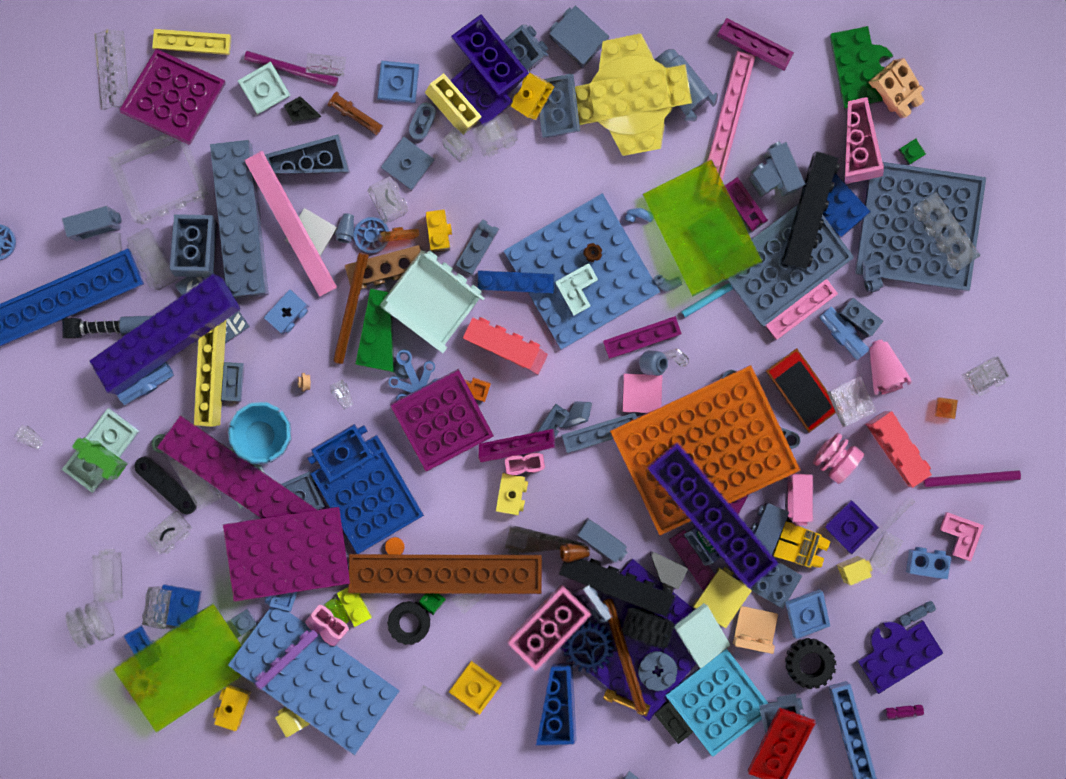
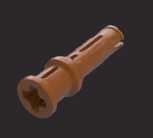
M337 91L327 104V106L341 112L342 116H349L376 136L383 128L382 124L354 107L352 101H347L339 96Z

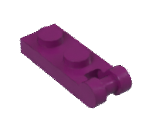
M738 177L721 188L751 232L756 230L758 225L768 221ZM755 213L757 217L751 220L749 215Z

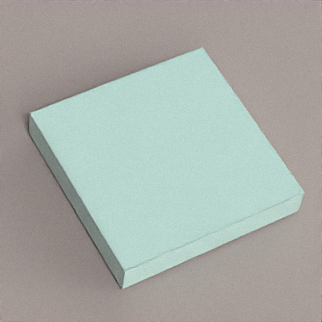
M271 62L238 80L257 114L290 96Z

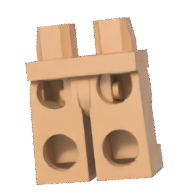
M904 58L893 60L869 81L871 87L876 88L881 95L884 103L888 106V110L896 112L900 118H906L911 114L912 111L908 107L909 103L913 107H918L924 102L921 95L924 89L919 85L917 78Z

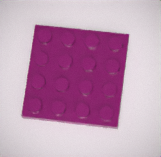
M155 49L122 104L120 113L191 145L224 88L225 80L161 50Z
M459 368L390 404L425 471L494 437Z

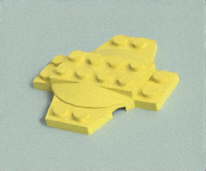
M640 33L603 41L599 71L591 83L575 86L579 124L600 123L610 131L622 156L661 149L665 126L664 120L667 115L670 114L673 107L692 104L686 65L666 68L655 61L645 39Z

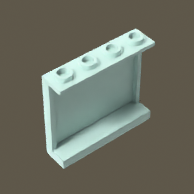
M421 250L380 306L440 352L444 353L447 349L445 346L447 341L478 300H484L485 298L480 295L482 291L476 286H468L466 284L467 279L459 273L457 276L451 272L453 268L445 262L440 264L436 261L438 257L431 251L426 253Z

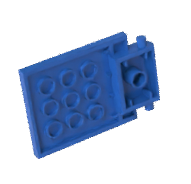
M353 424L312 448L313 455L308 457V460L311 464L317 461L321 467L313 471L311 476L329 507H339L342 529L356 553L359 554L423 517L424 514L379 436L375 435L365 441L362 436L368 432L365 425L358 428Z

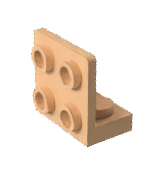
M741 606L733 644L737 647L774 654L775 646L772 643L778 614Z

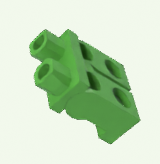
M77 438L72 448L79 452L78 458L95 464L104 470L101 476L107 480L119 478L128 465L127 462L107 448L101 447L102 443L99 441Z

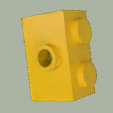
M529 73L523 79L519 92L514 95L511 107L526 117L536 120L555 86L538 75Z
M445 209L426 212L431 252L451 250L449 235H452L451 223L447 224Z
M228 685L226 689L223 688L219 700H222L221 705L216 707L213 718L216 719L214 724L237 731L240 728L251 691L233 685Z

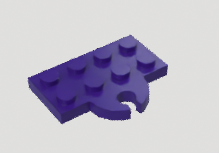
M920 620L908 629L894 621H885L883 625L890 630V634L885 638L881 637L880 629L877 626L874 628L870 642L873 651L857 661L878 694L944 654L923 620Z

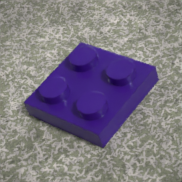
M852 500L824 526L850 554H853L879 528Z

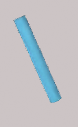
M730 283L724 285L682 310L683 316L686 318L733 290V287Z

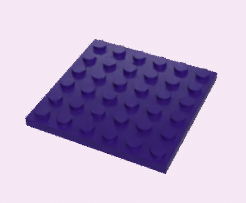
M633 558L620 573L622 575H626L627 572L637 576L636 580L642 583L644 580L655 583V588L662 590L663 583ZM673 592V595L677 597L669 617L664 618L669 619L676 625L695 609ZM603 593L599 598L602 603L610 598L613 600L621 628L628 608H638L654 613L607 593ZM591 614L583 624L587 626V620H590L593 627L597 621ZM608 620L600 624L598 623V629L602 625L605 626L603 633L610 631V635L606 638H613ZM673 628L668 646L664 648L655 647L624 635L644 703L650 705L647 717L643 716L648 721L668 699L666 694L678 686L696 664L675 628ZM587 631L588 637L591 640H602L597 633ZM581 633L574 639L572 648L582 643ZM585 638L586 643L583 649L586 648L591 656V647L593 648L594 645H590L587 638ZM613 641L608 643V645L614 646L613 650H608V652L613 653V657L606 656L609 664L603 661L604 669L597 665V672L595 673L593 667H589V673L610 690L616 691L617 695L633 701L616 644ZM562 645L560 646V649H562L563 651L568 650V649L562 648ZM604 645L594 651L595 660L602 655ZM650 652H664L673 658L676 663V680L665 690L655 691L648 689L639 678V664L643 657ZM574 654L579 660L589 662L586 654ZM655 666V670L652 673L660 676L663 668Z

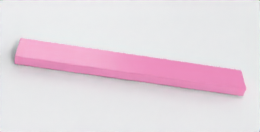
M741 51L736 52L698 199L713 203L717 202L755 56Z
M263 151L244 160L319 297L337 288Z

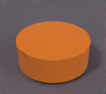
M392 537L386 542L385 549L388 554H402L405 544L401 538Z

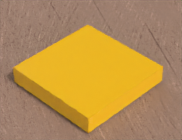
M471 660L449 690V693L480 715L500 688L502 682Z

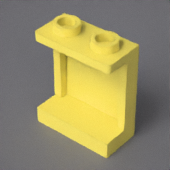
M718 567L716 574L692 605L698 608L705 603L717 623L726 629L752 590L741 579L736 580L733 578L734 573L724 567L722 570Z

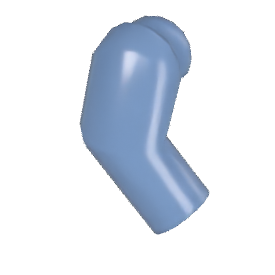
M643 208L629 209L626 212L625 220L634 222L636 217H640L652 222L655 214Z

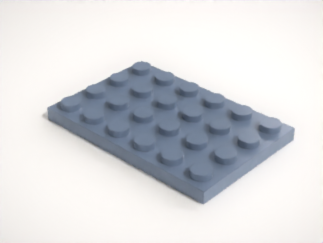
M798 204L717 265L718 269L762 327L854 258L822 215L821 219H824L821 230H818L816 235L818 243L816 248L812 249L811 256H813L811 266L807 267V270L802 271L782 265V258Z

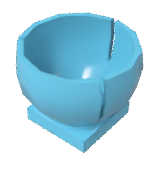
M267 402L249 403L235 413L229 424L228 434L229 443L238 457L252 464H269L268 462H273L285 453L291 441V424L282 410L279 413L280 408Z

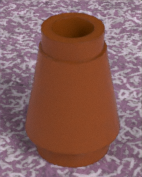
M565 543V545L560 547L561 560L567 563L590 556L588 545Z

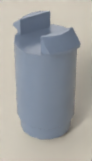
M667 49L655 59V61L666 68L686 65L692 104L679 106L686 115L685 121H697L694 111L707 100L712 107L717 104L718 93L713 95L685 58L679 55L675 49Z

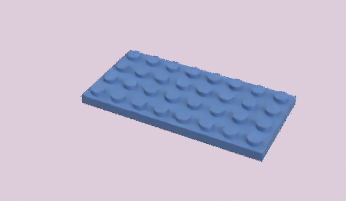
M270 607L228 666L255 685L257 682L255 678L261 672L265 671L267 673L272 668L270 664L276 658L282 659L286 655L284 651L290 645L294 644L296 646L301 641L299 637L305 631L311 632L312 630L290 612ZM320 634L262 689L354 756L399 693L397 688L338 646L327 644Z

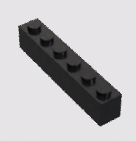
M818 151L812 154L805 178V185L801 192L782 258V265L802 271L807 270V267L811 266L813 256H811L812 249H815L818 243L816 235L818 230H821L824 219H821L823 211L826 212L829 205L827 197L834 188L833 176L838 173L840 166L837 163L838 157Z
M583 558L568 563L563 561L559 575L584 585H589L594 589L664 617H669L677 597L673 595V590L662 587V590L654 587L655 583L644 580L642 583L636 580L637 576L628 572L626 575L618 573L620 569L610 565L608 568L600 566L602 562L592 558L590 562Z

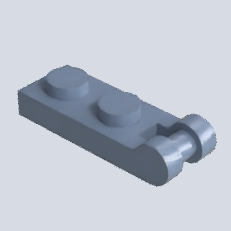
M484 219L481 220L456 266L471 275L475 272L499 231V228L488 225V222ZM483 230L489 233L487 239L481 236Z

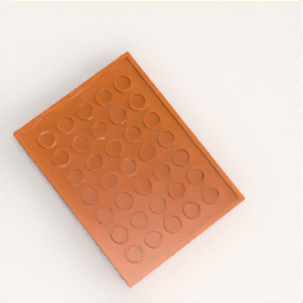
M751 365L610 430L659 535L691 521L647 469L650 463L675 442L683 448L728 503L801 471Z

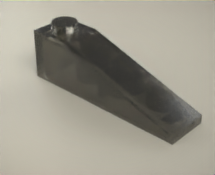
M510 525L505 548L508 549V553L519 555L520 552L560 550V547L565 545V543L584 546L585 543Z

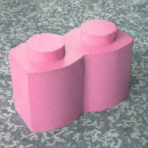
M530 453L524 457L517 455L506 458V473L518 475L525 471L539 472L545 468L543 454Z
M318 605L305 621L310 630L320 634L322 639L331 646H335L349 630L348 626L341 619L334 617L332 612L322 605Z

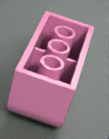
M560 585L518 627L508 639V644L536 671L591 613L563 585Z

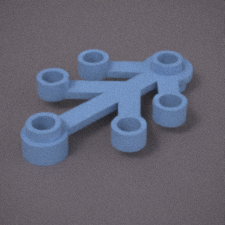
M402 349L397 353L396 360L400 365H404L412 385L401 381L397 376L390 377L389 385L392 388H400L412 393L427 385L431 372L435 370V363L433 361L425 362L424 372L419 382L411 364V352ZM401 354H407L408 359L402 360ZM428 363H431L433 365L432 370H428L426 368V365ZM397 379L398 384L392 385L391 380ZM404 393L398 394V396H397V398H396V401L399 400L398 398H399L400 396H406V394H404Z

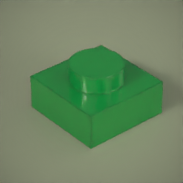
M916 138L898 149L908 165L926 155Z
M425 594L418 604L434 615L445 603L446 599L440 594Z

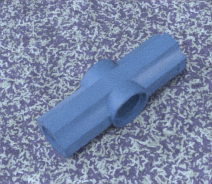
M832 306L819 316V319L832 332L833 338L841 346H844L856 360L870 350L857 335L855 328L848 321H844Z
M165 362L117 395L123 405H127L140 396L153 392L158 388V385L175 376L173 370Z

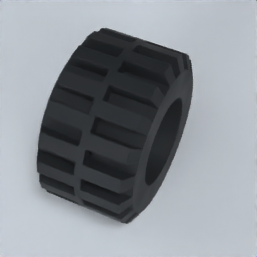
M628 608L621 632L637 641L664 648L668 646L675 624L669 619L638 608Z
M814 638L800 639L797 641V644L793 643L791 650L787 651L788 656L785 657V667L788 675L803 688L812 689L815 687L818 689L821 685H827V681L832 680V674L836 672L834 667L837 665L836 660H834L835 655L831 649L823 642ZM808 653H816L821 659L819 669L812 674H805L800 668L801 659Z

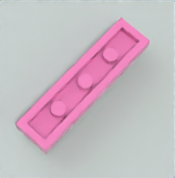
M826 279L765 325V327L777 340L838 293Z

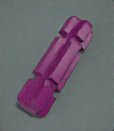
M921 704L914 705V707L911 705L896 707V709L892 707L886 708L885 713L888 719L913 717L914 715L923 716L924 708Z

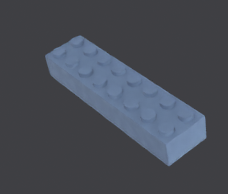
M249 140L210 144L225 283L234 298L268 295L257 184L244 161L253 156L252 143Z

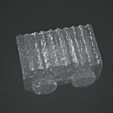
M996 356L961 376L971 395L978 394V396H982L989 392V387L993 385L998 387L1006 383L1005 379L1009 377V374L999 356Z

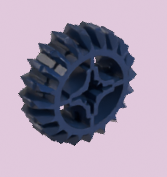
M587 620V626H584L582 623L580 625L581 628H577L570 638L566 640L568 644H562V648L568 649L563 652V655H570L566 662L569 663L573 660L574 662L571 665L573 669L578 664L579 672L582 671L583 667H586V673H589V667H593L595 673L597 672V665L604 669L603 661L609 664L606 656L613 657V653L608 652V650H613L614 646L608 645V643H612L614 640L613 638H606L610 635V631L603 633L604 625L598 629V622H595L592 627L591 621ZM587 631L597 633L602 640H591L588 637ZM581 633L582 643L572 648L574 639ZM585 638H587L590 645H594L593 648L591 647V656L586 648L583 649L586 643ZM604 645L602 655L595 660L594 651ZM574 654H586L589 662L579 660Z

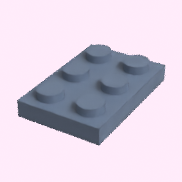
M566 74L544 79L555 87L540 112L542 137L549 138L580 132L574 75Z

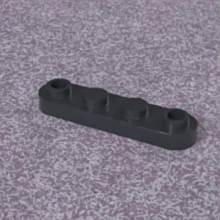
M141 457L136 460L134 468L137 474L183 514H191L196 511L198 507L196 498L149 457ZM142 463H146V470L141 468ZM185 501L190 503L189 508L184 507Z

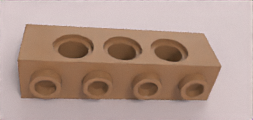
M417 245L368 258L366 269L372 270V276L369 279L363 278L361 290L366 289L368 284L374 283L377 286L386 283L385 280L387 279L399 280L407 270V268H400V261L408 259L411 264L421 251L420 246ZM356 262L345 265L350 287ZM384 264L391 266V271L387 274L381 272V267Z

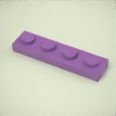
M314 630L311 632L305 631L299 637L301 641L296 646L294 644L290 645L284 651L286 655L282 659L276 658L270 664L272 668L267 673L263 671L255 678L257 680L255 686L261 691L318 637V634Z

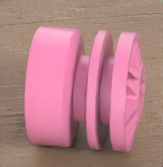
M836 433L821 446L812 462L816 466L823 462L820 467L822 471L831 467L828 476L837 484L843 482L851 474L864 456V453L854 445L846 450L848 440L844 439L840 442L842 439L840 433Z

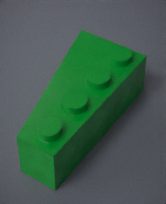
M370 289L355 364L395 372L392 315L380 306L389 292Z

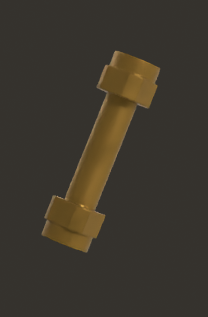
M606 690L603 697L604 700L610 703L614 701L636 710L632 700L617 695L616 691ZM645 703L646 709L637 712V714L647 717L650 705Z

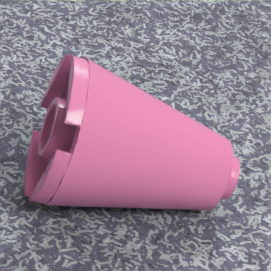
M883 340L874 341L869 351L875 395H878L879 391L882 394H887L903 388L902 384L906 382L907 385H910L912 383L911 378L889 343L883 342Z

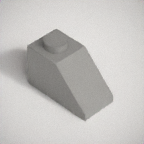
M652 551L650 555L659 580L663 582L662 586L671 590L674 588L679 590L688 568Z

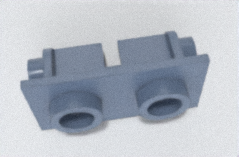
M555 403L537 432L553 429L556 437L559 433L557 427H563L567 419H569L568 415L570 412Z

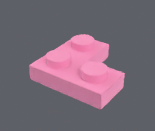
M946 512L940 530L957 536L951 555L971 561L984 525Z

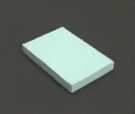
M705 603L674 626L700 669L730 646L729 641Z

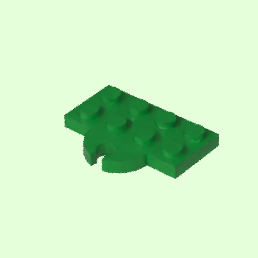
M869 26L831 33L830 39L844 109H848V101L865 97L868 98L869 104L882 102L881 95L876 88L871 87L869 81L885 68L880 65V58L890 59L893 57V54L884 46L872 45Z

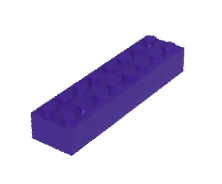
M212 274L93 357L89 362L106 392L119 395L240 311L241 308L223 278Z
M677 442L647 466V469L748 588L752 587L779 564Z

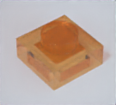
M937 397L935 416L955 419L958 400Z

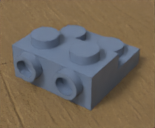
M522 24L503 41L528 71L549 56L546 52L548 47L543 41L539 42L535 37L537 32L531 25Z
M796 693L777 697V702L759 705L765 734L778 708L801 715L800 710L803 709L801 698L796 697Z

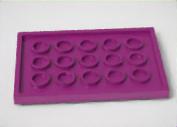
M339 507L223 524L234 602L350 584Z

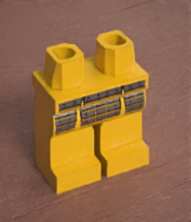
M785 521L779 537L795 542L796 545L778 539L772 556L809 568L811 566L821 568L824 558L815 554L817 548L827 551L830 541L821 537V534Z

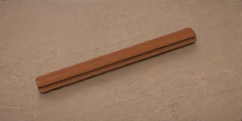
M359 253L333 360L338 364H343L368 261V254Z
M610 598L603 601L612 616L608 622L637 712L644 711L646 709L624 635L621 632L622 628L614 602Z

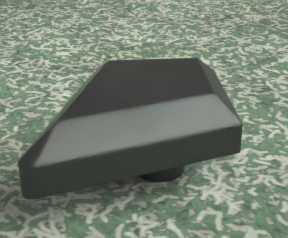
M301 96L284 105L292 122L321 118V115Z

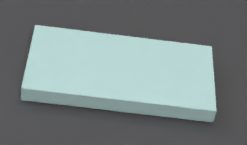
M108 408L86 438L91 441H99L102 443L101 447L107 448L118 457H121L140 431ZM75 451L62 470L93 493L104 480V477L101 476L104 470L95 464L81 460L77 457L79 452Z

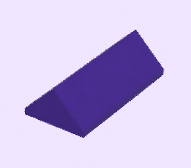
M482 14L451 35V38L498 96L512 92L529 74Z

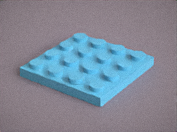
M727 649L704 667L696 670L666 694V697L712 757L762 720L759 705L768 704Z

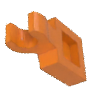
M475 377L472 378L471 382L464 379L474 399L485 402L491 383Z

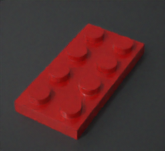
M778 708L748 768V774L761 779H787L816 724L815 720Z

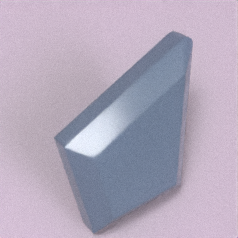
M575 401L568 415L569 419H567L563 428L567 429L588 422L592 403Z

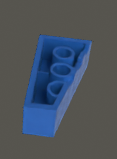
M559 663L551 666L536 745H574L577 740L572 663Z

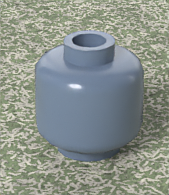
M647 350L641 355L639 365L644 374L660 376L667 369L668 360L663 352Z

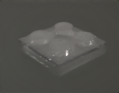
M857 377L827 392L842 427L848 426L876 412L861 377Z

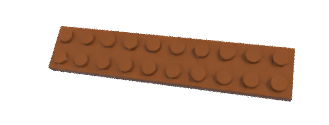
M349 554L350 584L348 586V593L542 594V555Z

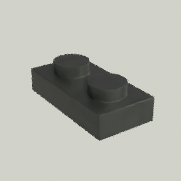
M669 701L654 713L678 744L693 733Z

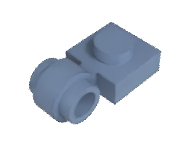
M877 257L863 261L862 269L866 291L871 293L879 291L880 288H883V282L880 278L884 277L883 259Z

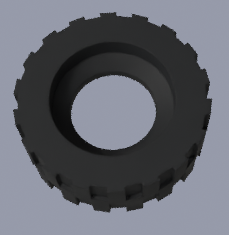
M402 602L394 607L388 617V631L398 643L401 642L404 645L418 643L425 638L430 628L428 611L417 602ZM410 613L417 617L419 624L415 631L405 632L401 629L400 619L403 615Z

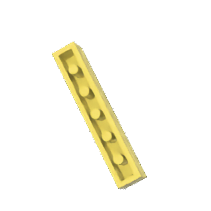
M226 320L198 339L194 425L213 427L221 425Z

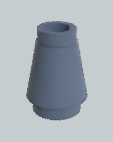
M343 214L335 232L337 241L351 243V239L354 238L353 215Z

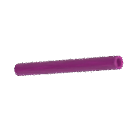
M250 51L245 53L244 60L263 66L271 62L277 70L331 86H337L338 77Z
M1016 470L928 477L923 481L924 487L1021 480V472Z

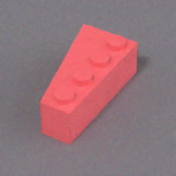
M472 317L463 339L539 375L548 356L546 352L539 348L540 344L532 340L527 343L523 341L524 337L513 332L510 335L506 333L507 329L497 324L493 327L489 325L490 321L479 317L478 320Z
M884 411L865 424L908 487L913 488L932 475L929 471L931 467L925 460H922L919 455L920 451L912 444L907 432L902 428L892 411Z

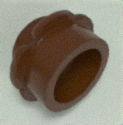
M594 243L588 244L587 248L583 251L586 260L589 262L600 260L602 248Z

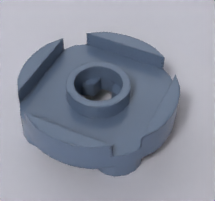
M650 652L643 657L639 664V678L648 689L655 691L665 690L676 680V663L673 658L664 652ZM655 666L663 668L660 676L652 673L655 670Z

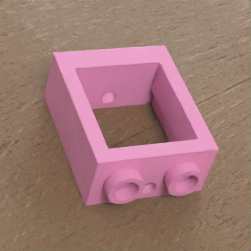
M792 474L787 477V511H789L787 518L793 524L807 525V522H813V475Z

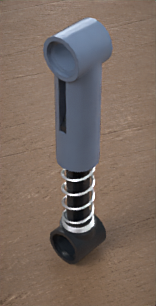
M152 316L120 317L119 321H114V319L112 321H105L104 319V321L95 320V322L84 321L81 318L62 319V338H82L87 333H99L101 335L103 333L111 334L112 332L121 333L122 336H125Z

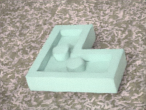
M589 263L555 282L573 316L591 307L582 289L598 281V278Z

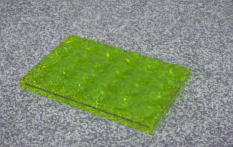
M712 159L643 194L692 296L762 263V259Z
M212 603L115 666L113 670L157 733L242 676L228 666L242 645L215 604Z

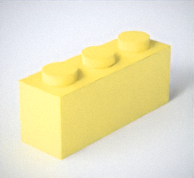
M444 73L430 83L425 91V94L462 136L472 129L482 117Z

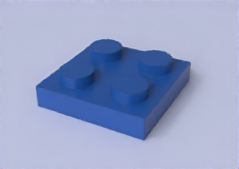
M163 584L156 623L194 630L202 591Z

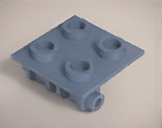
M778 562L779 564L762 578L761 583L756 582L751 590L784 609L785 602L791 597L802 575Z

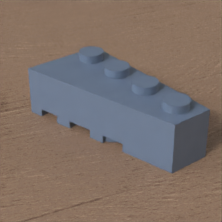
M338 134L265 154L275 174L350 172L341 138Z

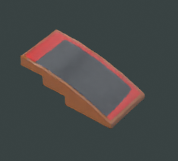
M797 348L765 371L808 433L839 411L836 403Z

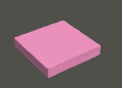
M624 374L622 412L649 413L661 407L662 375Z

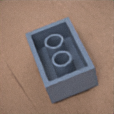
M174 214L170 271L174 276L209 277L213 274L217 222L213 215Z

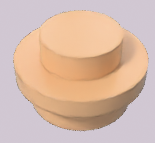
M301 373V377L297 379L298 388H301L302 392L310 390L311 386L310 375H305V373Z

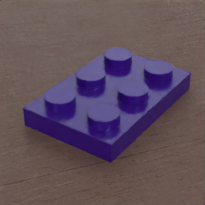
M469 63L450 80L482 116L479 122L484 128L513 103L507 94L498 96L472 63Z

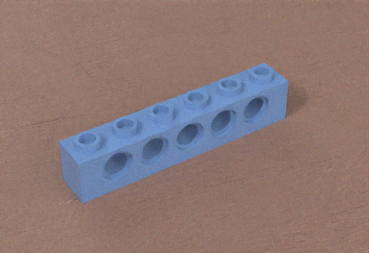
M844 681L829 685V692L853 778L877 779L851 684Z

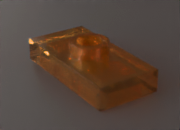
M403 227L392 228L390 232L378 234V242L416 239L419 236V229L403 230Z

